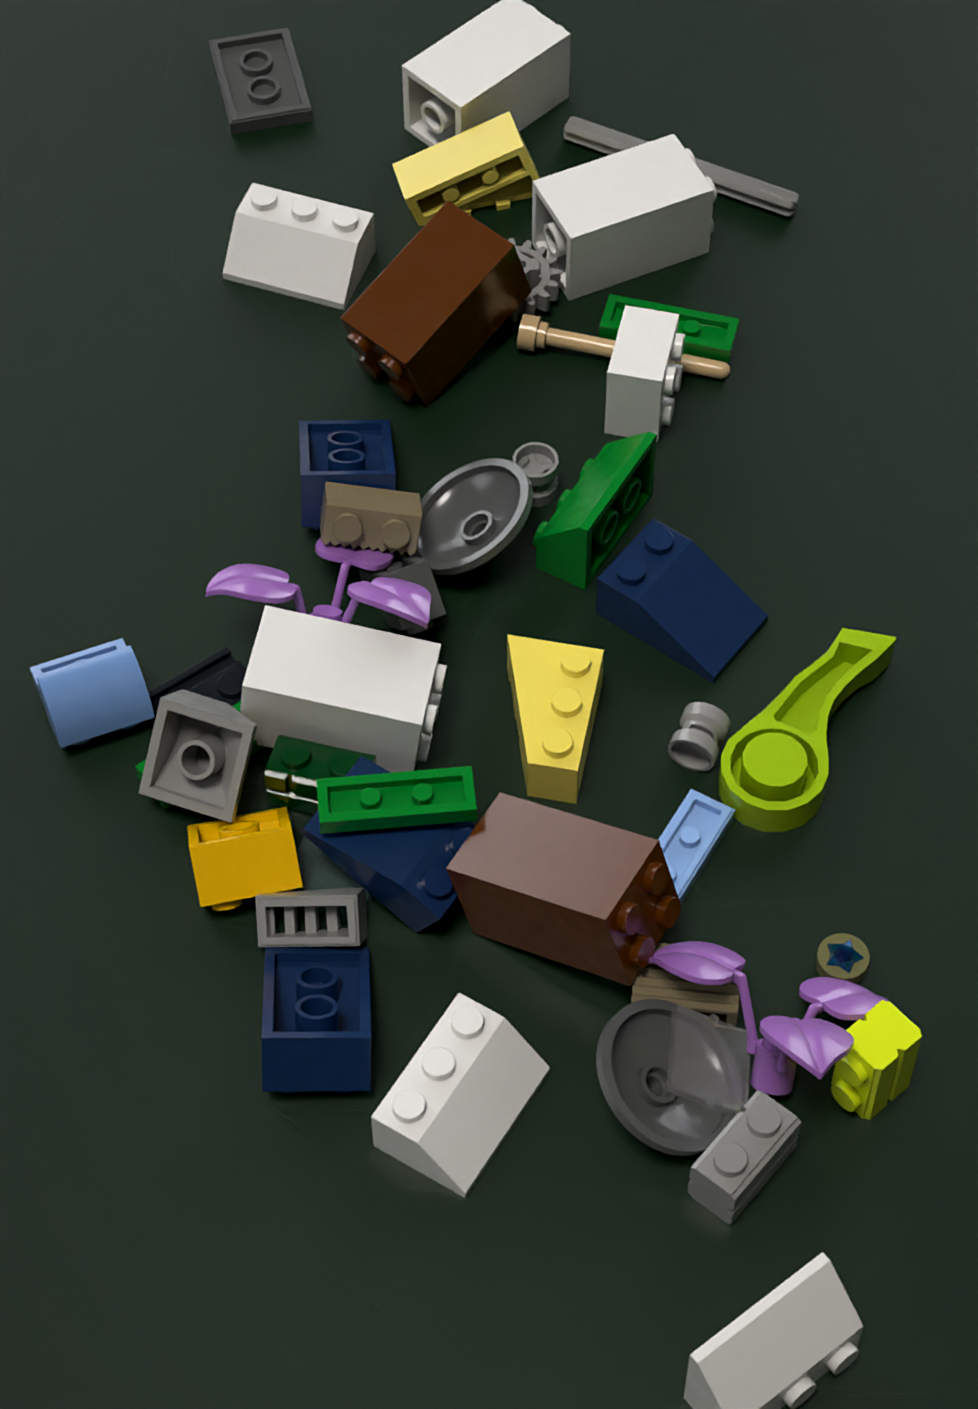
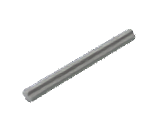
M576 116L570 117L564 126L563 137L567 141L607 155L648 142ZM695 158L696 165L705 177L709 176L712 179L716 193L785 217H792L795 213L799 201V195L796 192Z

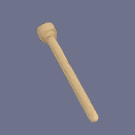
M525 313L522 316L517 337V349L535 352L536 348L545 349V346L548 345L609 358L612 356L616 340L549 328L550 324L542 322V317ZM683 354L681 361H676V364L683 365V372L716 379H725L730 374V366L723 361Z

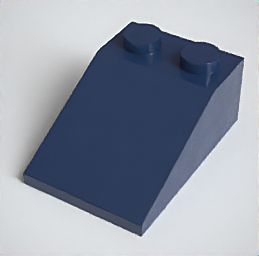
M390 420L299 421L301 527H311L314 530L320 531V513L325 482L396 491V472Z
M654 518L597 578L596 614L712 683L719 678L768 621V615L692 540Z
M361 756L345 776L391 772ZM317 810L300 832L417 933L440 920L456 899L457 894L446 867L473 831L475 825L471 821L320 834L319 811Z
M265 947L262 1014V1092L294 1094L300 1091H334L336 1093L371 1091L369 947Z

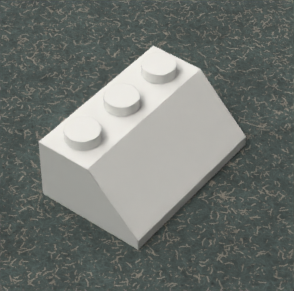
M252 183L235 213L223 268V279L345 310L376 251L374 213Z
M458 993L371 1116L373 1146L466 1198L549 1075L550 1067L505 1017Z
M823 1252L690 1354L683 1398L693 1409H781L786 1404L791 1409H794L813 1394L817 1388L814 1382L831 1370L834 1375H837L854 1362L860 1353L857 1348L863 1324L830 1259Z

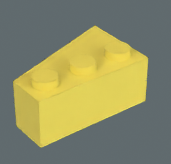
M510 111L392 164L404 199L419 226L426 225L447 201H450L469 215H471L472 209L492 205L496 206L497 211L509 209L510 202L532 198V181L540 179Z
M507 634V670L513 696V708L519 734V746L527 796L577 803L602 688L604 650Z

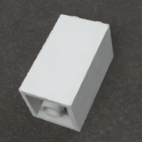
M500 0L402 65L404 128L431 147L510 111L518 130L521 131L569 98L571 34L564 27L554 23L538 12L532 5L522 0Z
M671 134L532 181V245L536 250L543 246L547 248V258L556 257L557 269L561 270L560 288L570 301L708 253L710 234L714 231L712 211L713 202L717 198L716 188L712 179L709 176L705 177L696 165L691 150L685 149L675 134Z
M265 605L242 684L240 713L257 724L254 740H257V744L260 746L273 748L277 737L283 735L375 755L376 764L391 773L414 771L417 760L427 761L432 730L440 706L441 692L447 665L438 664L441 644Z

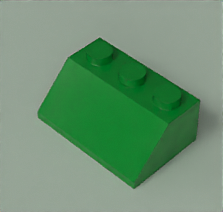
M648 431L607 443L595 459L589 458L585 462L577 484L572 490L566 489L558 501L555 514L549 522L543 521L535 532L533 546L536 547V568L586 590L653 495L656 434Z

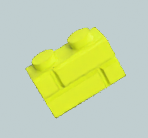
M881 1000L865 1014L864 1021L859 1019L846 1030L854 1038L853 1048L848 1055L835 1063L831 1082V1092L838 1104L849 1112L855 1111L862 1119L865 1118L867 1120H871L886 1107L888 1100L893 1101L909 1087L922 1039L921 1029L890 1001L887 1002L885 1000Z

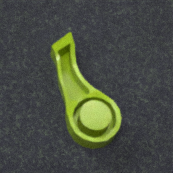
M842 628L825 654L796 675L787 687L761 713L728 739L720 759L718 776L719 796L723 804L736 809L735 818L739 822L763 832H786L803 826L818 813L825 797L829 775L826 732L830 718L846 698L858 688L872 682L890 665L896 637Z

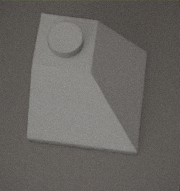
M184 689L160 697L138 793L229 823L234 822L257 724L226 702Z

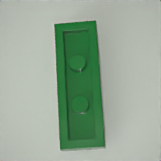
M609 295L599 325V337L616 340L625 305L679 314L678 333L686 335L683 354L730 362L739 330V318L619 295Z
M472 766L316 779L320 834L477 821Z

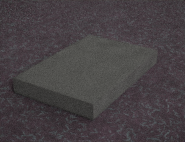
M289 28L208 41L231 135L313 121L312 108Z

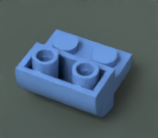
M123 638L29 667L34 685L43 702L49 724L60 748L72 744H84L94 737L118 729H130L137 726L140 722L155 718L138 661L131 645L126 646Z

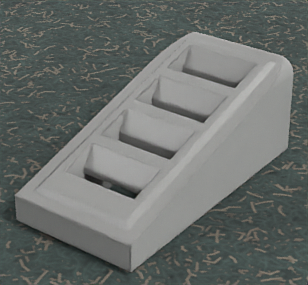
M365 888L266 893L255 896L258 947L360 946L367 939ZM296 906H304L306 931H298ZM318 906H326L327 929L319 930ZM340 906H347L348 928H341ZM275 907H284V933H276Z

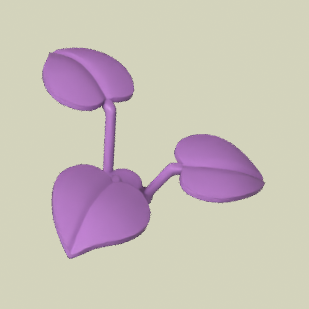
M321 538L316 542L315 552L318 556L342 564L332 605H317L313 608V612L308 615L350 624L361 602L405 618L427 629L430 617V592L419 584L390 577L375 578L371 583L360 581L348 585L347 594L352 599L342 617L340 606L351 566L370 571L382 570L393 563L395 554L394 552L391 554L388 549L384 552H381L379 548L372 551L369 546L363 550L360 546L353 549L350 544L345 548L341 543L336 546L331 542L324 545ZM246 563L227 567L218 572L206 588V597L211 595H229L241 599L273 604L285 603L293 599L296 612L306 614L300 587L297 584L289 583L288 573L269 566Z
M686 941L664 946L656 950L653 957L649 958V964H657L664 970L694 983L722 985L732 981L737 985L748 1038L746 1052L755 1055L750 1084L754 1089L769 1095H787L793 1091L797 1063L820 1080L837 1061L848 1055L852 1050L853 1036L845 1029L831 1022L816 1019L817 1015L826 1011L831 1016L841 1020H862L865 1014L881 1000L889 1001L887 998L876 995L850 981L832 977L811 978L802 982L799 987V996L812 1003L808 1007L804 1018L800 1020L785 1016L765 1017L760 1021L759 1027L763 1038L758 1039L747 977L741 972L745 968V959L742 956L717 944L702 941Z

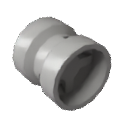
M529 442L521 445L513 455V462L522 468L531 481L533 487L532 507L547 505L555 499L558 493V454L551 446L541 442Z
M705 702L689 703L680 718L681 729L673 734L668 745V752L671 758L681 766L693 771L703 772L710 770L714 766L719 755L718 744L726 739L731 721L721 709Z

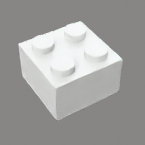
M625 305L607 371L604 433L631 437L649 431L657 435L656 442H658L662 424H671L675 398H669V396L673 395L674 391L679 392L683 365L676 364V361L682 360L686 337L685 334L678 333L679 314Z

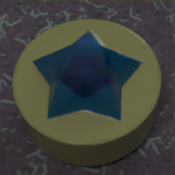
M847 933L830 935L819 945L816 957L817 972L820 977H832L858 984L864 979L870 961L869 950L864 942L854 935Z

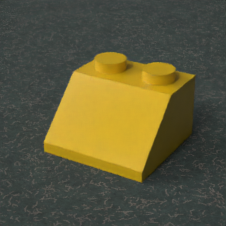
M287 807L236 816L235 821L232 823L219 819L187 826L189 851L200 907L211 905L214 911L229 910L243 904L242 899L255 897L257 894L293 892V889L303 887Z

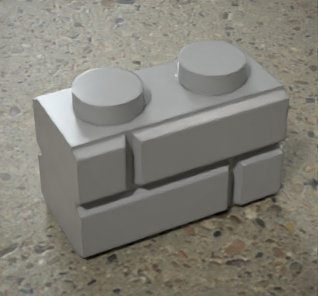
M757 1090L743 1106V1112H738L691 1166L689 1175L691 1180L688 1183L687 1192L693 1199L725 1223L732 1225L797 1148L798 1134L800 1133L802 1122L795 1114L767 1094Z

